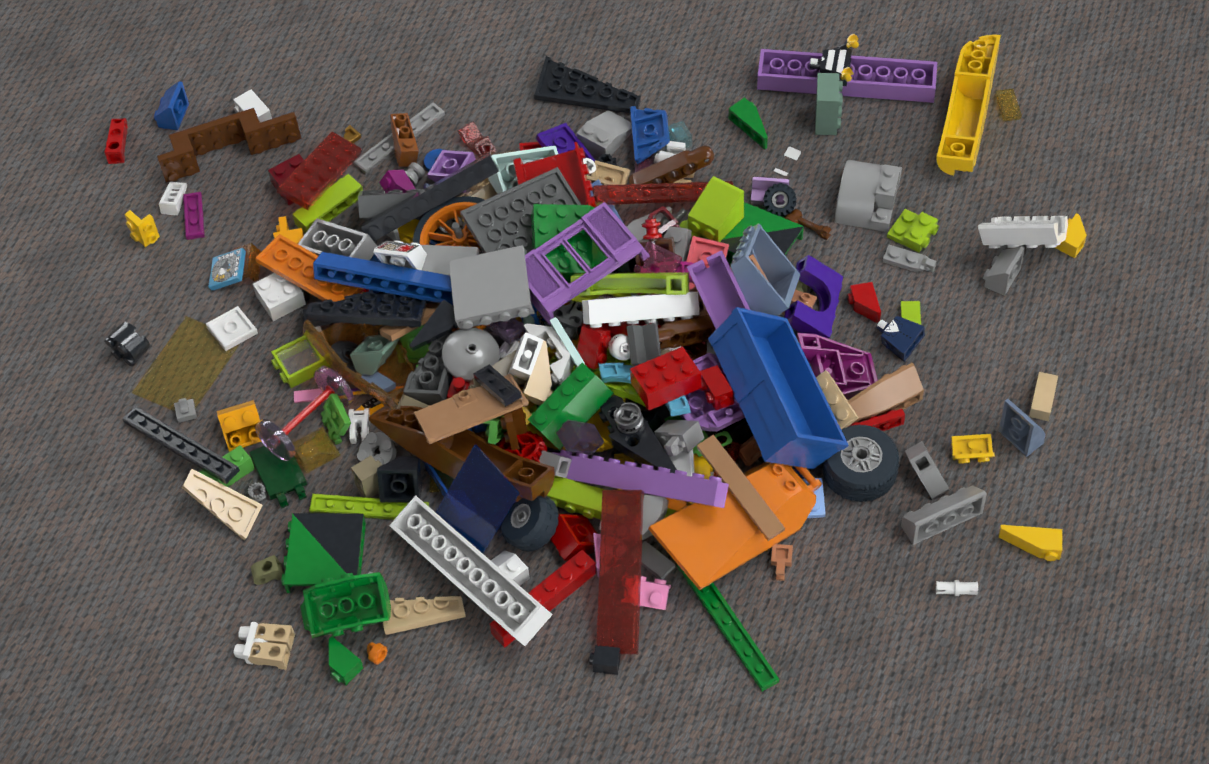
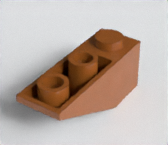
M408 113L390 114L394 150L398 166L405 167L409 166L412 162L417 163L419 150Z

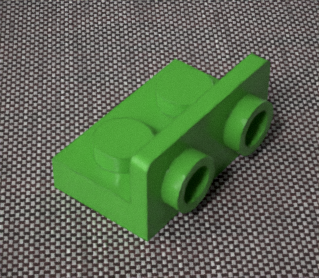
M504 415L484 422L489 424L486 429L488 443L496 444L504 437V432L507 429L503 430L500 419Z

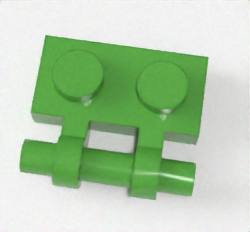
M330 394L323 406L324 411L321 412L322 422L329 430L328 435L335 444H340L342 442L340 436L345 435L351 425V421L338 395Z

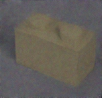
M371 455L351 467L356 487L365 498H371L379 493L377 468L382 466L379 460L375 461Z

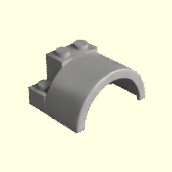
M847 160L841 178L834 222L889 232L902 167Z

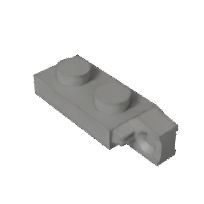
M888 245L883 257V263L917 273L919 271L923 272V270L934 272L936 267L935 260L923 254Z

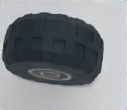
M538 496L533 501L521 498L518 502H508L502 513L501 530L505 540L522 551L531 552L542 548L554 536L558 526L559 515L555 502L548 496Z

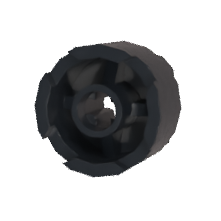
M123 322L104 342L113 350L111 354L117 360L122 358L129 366H132L150 348V343L144 335L140 337L135 332L137 329L135 326L128 322Z

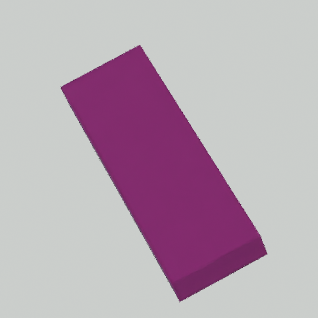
M202 193L183 194L186 239L205 237Z

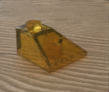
M323 427L289 444L306 474L341 456Z

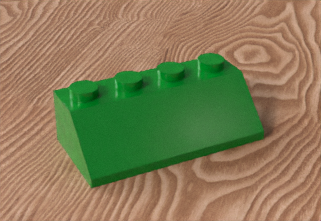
M581 363L527 420L561 450L614 393L586 365Z

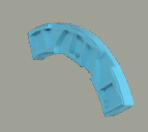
M624 363L599 364L602 382L631 383L630 368L635 366L624 365ZM685 395L665 403L671 416L691 413Z

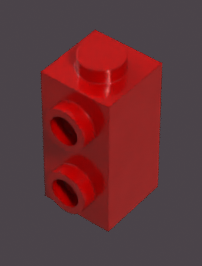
M718 365L701 370L702 388L700 390L705 392L708 404H712L715 410L733 405V390Z

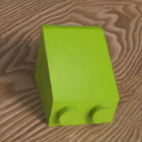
M713 176L688 214V229L705 236L709 240L720 242L744 218V191Z

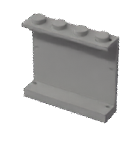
M523 245L449 261L455 321L460 329H470L474 326L489 325L493 322L508 321L512 318L527 317L535 314L530 299L525 260L527 253Z

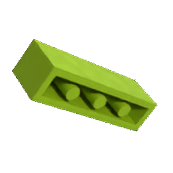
M349 174L340 178L335 184L325 189L320 195L311 199L306 205L297 209L292 214L295 225L298 228H302L306 234L317 218L330 222L358 201V194L360 191H363L362 185Z

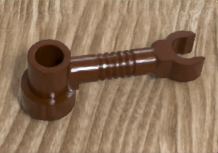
M794 209L785 216V219L815 231L825 240L831 236L829 234L832 230L830 227L819 226L802 218V212L798 209Z

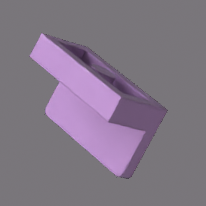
M753 177L751 205H764L763 199L768 188L773 186V184L779 183L789 185V180ZM778 195L776 197L777 205L785 203L783 200L784 196Z

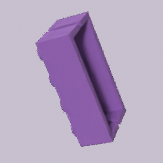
M722 251L706 258L710 266L709 268H706L703 260L687 267L715 329L732 314L736 307L750 310Z

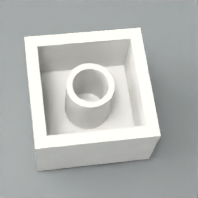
M276 273L253 283L256 297L273 321L306 305L302 290Z

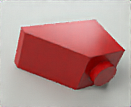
M873 282L850 285V293H847L848 304H852L855 312L879 323L881 320V309Z

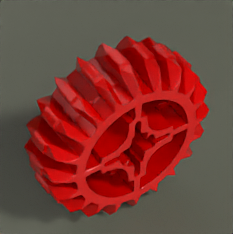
M531 431L517 435L519 449L512 450L510 443H506L505 437L501 439V442L497 443L498 447L536 462H540L542 450L547 451L542 437H539L537 433L533 434Z

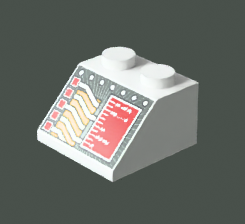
M398 240L394 242L386 241L373 251L381 263L422 270L427 255L420 244L414 242L408 244Z

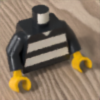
M851 34L847 38V42L839 47L823 50L822 59L811 58L810 69L820 70L819 73H839V81H843V86L847 87V82L851 81V75L854 74L850 68L851 47L857 48L859 46L857 42L859 38L855 34Z

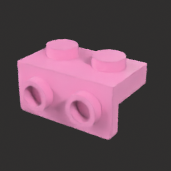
M635 575L634 578L629 579L625 603L666 610L668 593L671 588L670 584H666L667 580L655 578L654 582L646 581L647 577Z

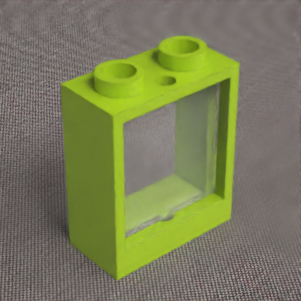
M312 332L271 351L273 367L275 370H280L281 380L284 384L288 383L290 388L331 369L328 356Z

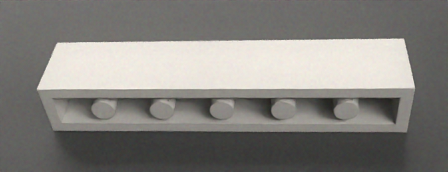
M690 291L686 295L653 294L582 300L583 323L590 324V328L602 327V323H609V326H619L620 322L627 321V324H639V320H645V323L657 322L658 318H663V321H675V317H681V320L691 319L693 315H699L698 292Z

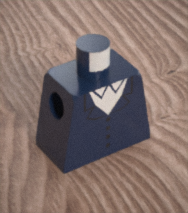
M896 316L891 323L882 319L876 327L877 330L882 332V344L904 362L925 336V327L923 325Z

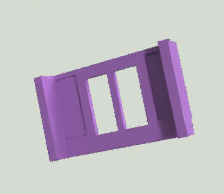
M603 202L564 231L525 255L531 303L550 325L549 320L554 318L553 311L636 255H639L643 261L649 258L650 255L610 207ZM583 229L607 256L606 260L593 269H590L567 241ZM561 244L585 271L584 275L570 284L567 283L545 256Z

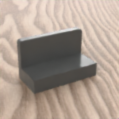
M656 323L644 326H627L631 365H639L661 356L658 326Z

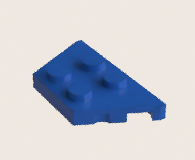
M635 106L630 107L634 157L637 164L670 143L668 118L665 110H652L650 108L638 110Z

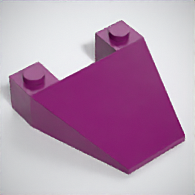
M798 333L796 335L808 362L811 364L815 377L825 370L828 371L847 400L878 381L871 353L816 334Z

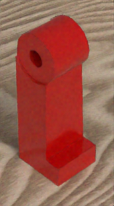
M126 118L111 119L105 148L108 164L125 162L124 152L128 130Z

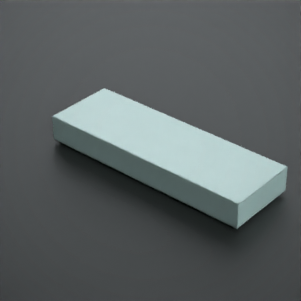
M556 317L549 320L551 326L570 353L576 368L581 363L585 365Z

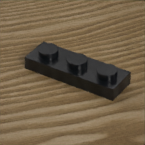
M490 364L473 373L474 379L505 407L522 397L521 391Z

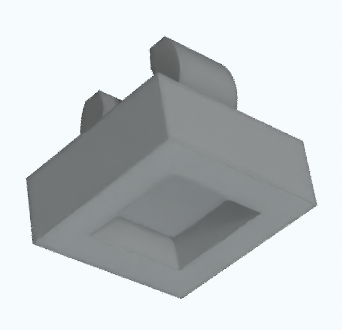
M183 398L179 399V402L174 403L178 423L197 418L193 399L187 400Z

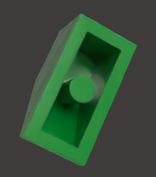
M331 636L329 638L330 675L337 683L341 681L347 685L363 669L361 659Z

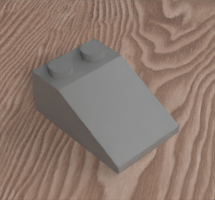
M608 110L587 121L577 132V137L588 152L599 158L601 154H610L612 156L632 133V123Z

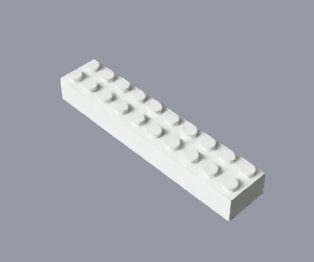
M416 495L389 525L524 646L528 644L553 615Z

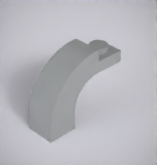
M644 495L642 510L634 521L627 524L600 522L599 530L604 532L605 536L617 538L621 543L628 544L642 541L652 535L648 529L649 526L665 518L669 500L665 497Z

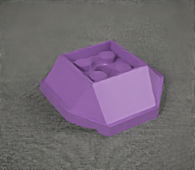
M709 352L693 360L700 371L718 365L729 383L717 355ZM700 389L685 395L691 413L680 415L683 420L699 421L702 431L716 432L745 418L739 403L736 401L734 392L733 405L715 410L712 404H708L705 392Z

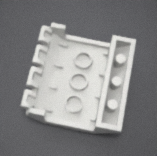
M1014 216L1013 221L1011 217L991 218V223L979 224L978 230L983 245H989V248H1000L1003 245H1007L1008 248H1015L1021 245H1026V248H1036L1038 245L1044 244L1046 248H1054L1066 240L1068 221L1067 216H1051L1050 220H1048V216H1033L1031 221L1030 216Z

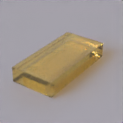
M1014 89L996 91L995 95L1003 121L1020 120L1022 114Z

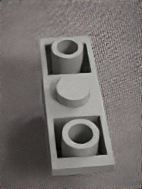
M922 441L905 450L909 461L932 499L950 490Z

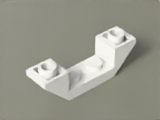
M525 324L524 327L528 334L543 339L551 349H556L555 355L558 361L550 365L553 372L551 373V378L555 384L559 383L561 385L571 374L574 366L570 353L553 327Z

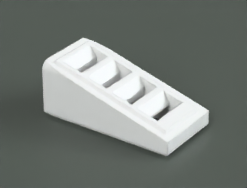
M169 182L159 202L161 214L178 215L187 183Z

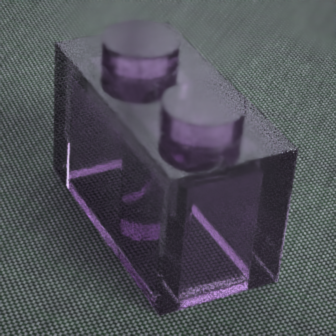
M568 420L556 432L566 451L592 455L604 443L595 425L591 423Z

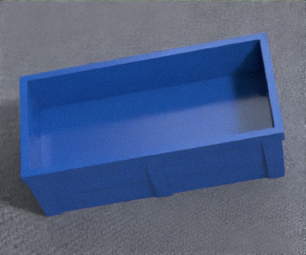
M736 307L708 340L718 357L734 392L736 401L739 403L760 448L761 455L765 462L814 469L838 451L844 450L849 446L788 319Z

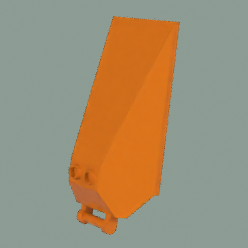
M770 462L760 464L743 473L785 527V531L767 541L729 489L724 508L691 502L649 526L648 529L695 586L701 590L798 532L816 504L814 491L820 488L822 483L819 479H815L806 468L794 466L810 484L807 486L793 470V466Z

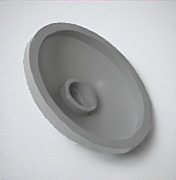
M473 327L470 329H459L450 334L445 340L442 348V360L445 368L451 375L456 378L462 377L465 381L471 382L474 378L473 373L489 364L492 366L500 360V350L496 340L486 331ZM474 347L475 350L471 351L469 350V348Z

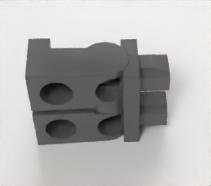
M570 300L569 305H562L553 311L554 318L556 317L570 340L577 341L583 324V311H580L582 302ZM545 323V326L552 327L551 324Z

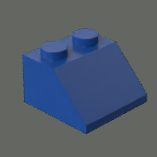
M179 81L174 84L161 97L160 106L154 114L158 128L179 130L189 106L183 82Z

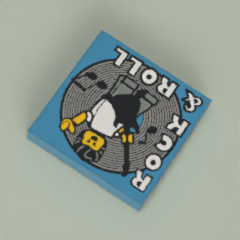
M243 248L213 257L208 288L216 290L242 281L246 251Z

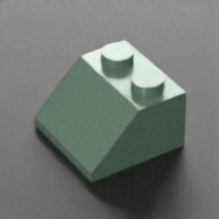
M381 335L368 336L350 354L357 374H367L368 376L375 374L377 369L391 356L400 338L392 342Z

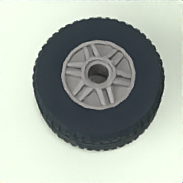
M854 425L842 429L849 446L844 450L838 451L823 462V475L826 483L837 495L851 501L866 502L880 498L893 487L897 478L899 452L896 444L886 433L868 425Z

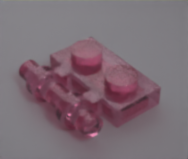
M648 241L644 249L650 257L643 261L645 262L643 267L636 264L634 271L637 273H655L650 271L651 266L660 269L658 273H675L682 261V257Z

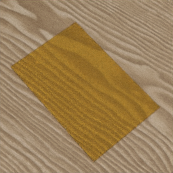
M186 316L132 393L175 411L174 403L179 402V399H193L196 409L240 344L225 351L207 329L206 324Z

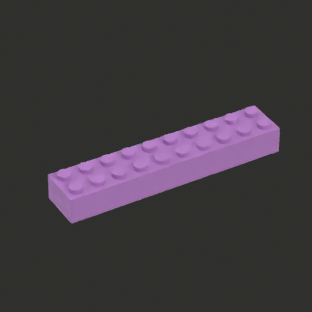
M761 49L757 89L816 94L817 74L820 70L810 69L811 58L822 59V53ZM852 56L850 68L854 74L851 75V81L847 82V87L843 86L842 92H839L843 96L934 103L937 62Z

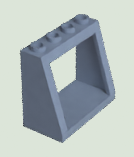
M758 223L754 227L751 225L743 231V236L739 240L740 244L736 248L737 251L733 255V261L730 266L750 310L778 316L789 309L800 273ZM749 255H754L766 278L749 259Z

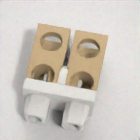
M251 622L250 626H241L239 639L246 640V644H236L234 655L237 658L245 659L247 664L270 665L286 670L295 637L294 630L290 625L258 624L257 622Z

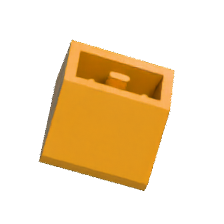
M254 400L217 411L229 452L240 445L243 448L266 440Z

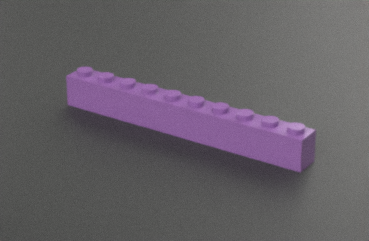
M565 450L555 453L572 459L567 479L724 508L729 484L721 482L722 478L710 476L708 480L704 479V475L692 473L691 477L687 476V472L675 470L674 474L670 473V469L658 467L657 471L653 470L654 466L642 464L640 468L636 467L637 463L625 461V465L620 464V460L611 458L606 462L604 457L594 455L592 459H589L587 454L576 453V456H572V452Z

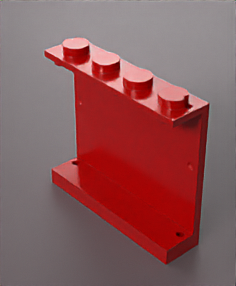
M574 142V150L525 164L521 158L513 160L518 185L558 167L581 205L597 206L594 196H591L590 193L593 190L591 180H587L589 169L587 164L583 162V159L586 158L583 147L580 148L577 142Z

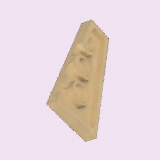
M193 469L190 470L182 486V489L243 540L247 538L262 504Z
M416 597V600L395 598V600H390L391 617L389 621H384L383 625L385 634L388 635L466 617L462 597H435L428 600L424 599V597Z

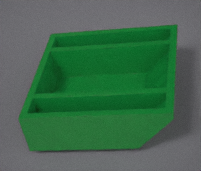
M533 204L531 213L532 249H537L593 210L594 207L590 205ZM584 229L567 240L590 269H593L607 259V256ZM562 244L545 255L567 283H571L572 275L585 273Z

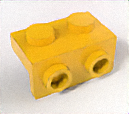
M131 210L124 214L127 220L126 225L131 231L130 236L135 242L139 241L147 247L149 244L155 243L157 238L160 237L152 215L149 214L141 220Z
M991 434L951 436L952 459L958 460V464L970 463V459H978V462H989L990 458L995 457L992 450Z

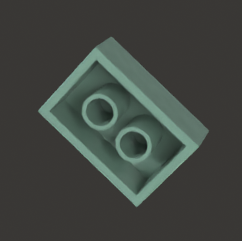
M839 73L817 74L815 135H837V129H841V118L838 117L842 116L843 95L839 92H842L843 81H839Z

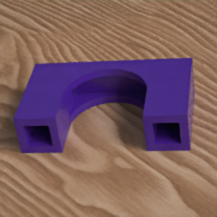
M807 255L797 261L796 269L800 273L799 281L808 285L816 293L820 305L819 311H815L797 300L790 304L789 309L785 310L784 318H787L791 327L799 333L816 334L829 338L832 334L831 329L836 317L835 311L839 303L838 298L842 289L843 276L810 255Z

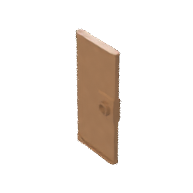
M511 374L504 376L509 382H511L517 389L520 390L519 386L517 385L516 381L514 380ZM481 385L473 389L463 390L451 398L415 411L414 415L426 436L427 443L430 445L527 406L529 401L521 391L522 397L505 407Z

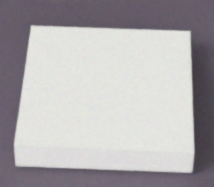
M238 306L206 323L207 329L225 351L258 334L255 326Z

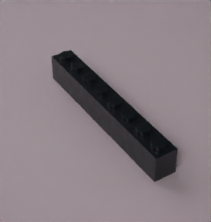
M489 152L362 223L361 229L373 241H376L499 172V167Z

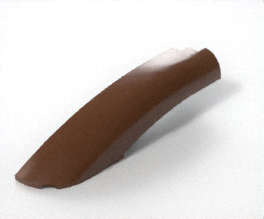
M400 406V409L392 410L388 408L369 417V421L413 455L443 473L487 493L514 502H518L521 498L533 501L538 496L546 497L552 488L555 476L553 466L508 452L494 444L488 443V441L468 429L429 445L414 415V412L423 409L422 407Z

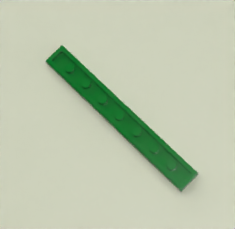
M676 563V566L760 690L763 692L779 683L780 679L715 584L711 583L699 590Z

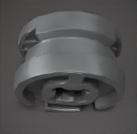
M628 402L621 404L619 409L616 408L614 419L622 433L633 434L642 428L644 418L637 404Z

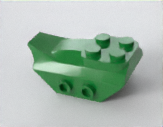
M380 572L354 576L353 573L341 575V579L326 578L321 580V584L303 590L304 601L300 608L304 629L311 632L312 639L332 634V637L344 635L346 630H351V632L364 630L363 626L389 621L391 617L388 589Z

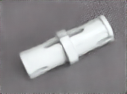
M954 580V582L936 581V594H954L955 596H959V594L978 595V582H959V580Z

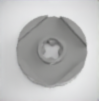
M381 432L368 433L360 444L357 453L358 460L361 462L370 455L375 461L379 460L382 465L394 460L397 454L393 443L394 440ZM379 448V450L381 451L380 454H376L374 456L375 450Z

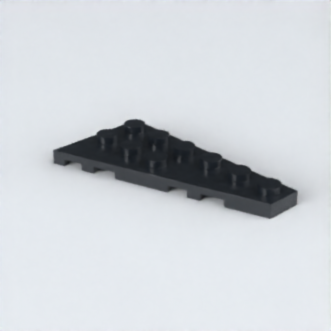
M548 56L545 58L534 94L535 100L631 113V106L639 109L641 96L625 89L619 90L612 87L611 83L598 81L597 77L576 68L570 69L562 62L556 63L552 61Z

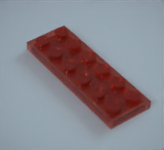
M331 132L278 187L277 193L309 210L361 154L362 149L338 134Z

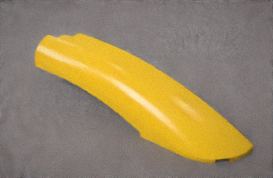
M1001 35L981 36L974 42H967L961 49L955 70L943 134L936 157L938 167L949 175L954 176L955 170L973 172L976 164L990 100Z

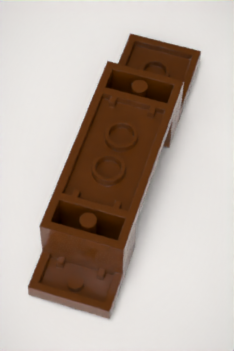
M251 108L170 134L169 138L174 151L158 155L157 158L167 183L200 172L195 157L197 155H204L209 151L222 149L231 144H238L243 140L246 141L250 154L253 155L271 148H278L287 143L296 142L302 138L294 112L260 122L255 109Z

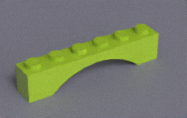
M689 272L610 273L577 296L616 293L686 295L690 292ZM585 273L572 275L571 283Z

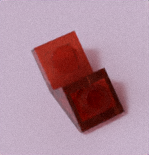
M474 121L458 130L465 145L479 158L489 152L492 155L497 151L490 138L481 135Z

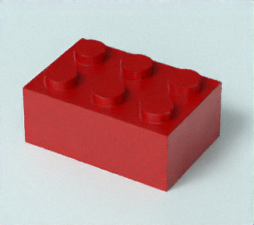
M683 346L630 368L631 384L648 410L702 388L701 372Z

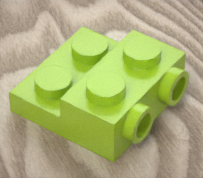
M904 209L887 233V238L920 253L923 247L926 248L928 246L931 235L937 233L939 225H937L938 219L924 212L918 215Z

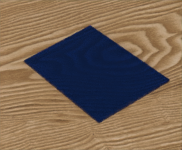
M474 445L435 513L484 554L520 493L477 445Z

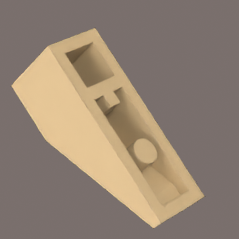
M544 340L532 374L525 381L522 390L523 395H525L529 402L539 406L553 392L550 390L552 381L547 343Z

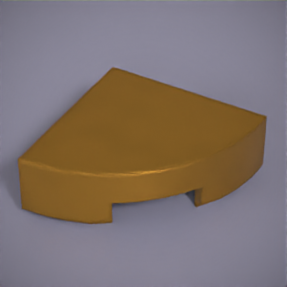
M351 125L345 129L344 142L347 147L362 138L361 134Z

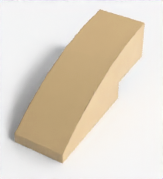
M1039 372L1029 417L1049 421L1058 380L1057 375Z

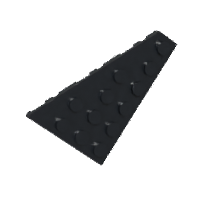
M369 291L363 294L344 296V300L334 302L332 299L323 302L309 303L306 311V321L370 324L374 326L389 325L392 327L407 326L410 328L421 327L427 300Z

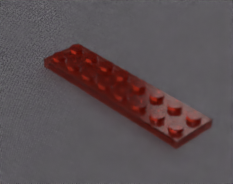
M602 490L597 645L620 648V654L638 655L644 491Z

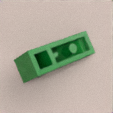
M744 97L729 108V120L763 149H766L768 137L757 107L753 102L748 101Z

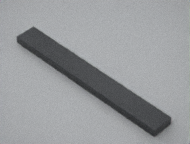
M134 407L123 418L125 424L225 484L240 471L237 465L138 407Z

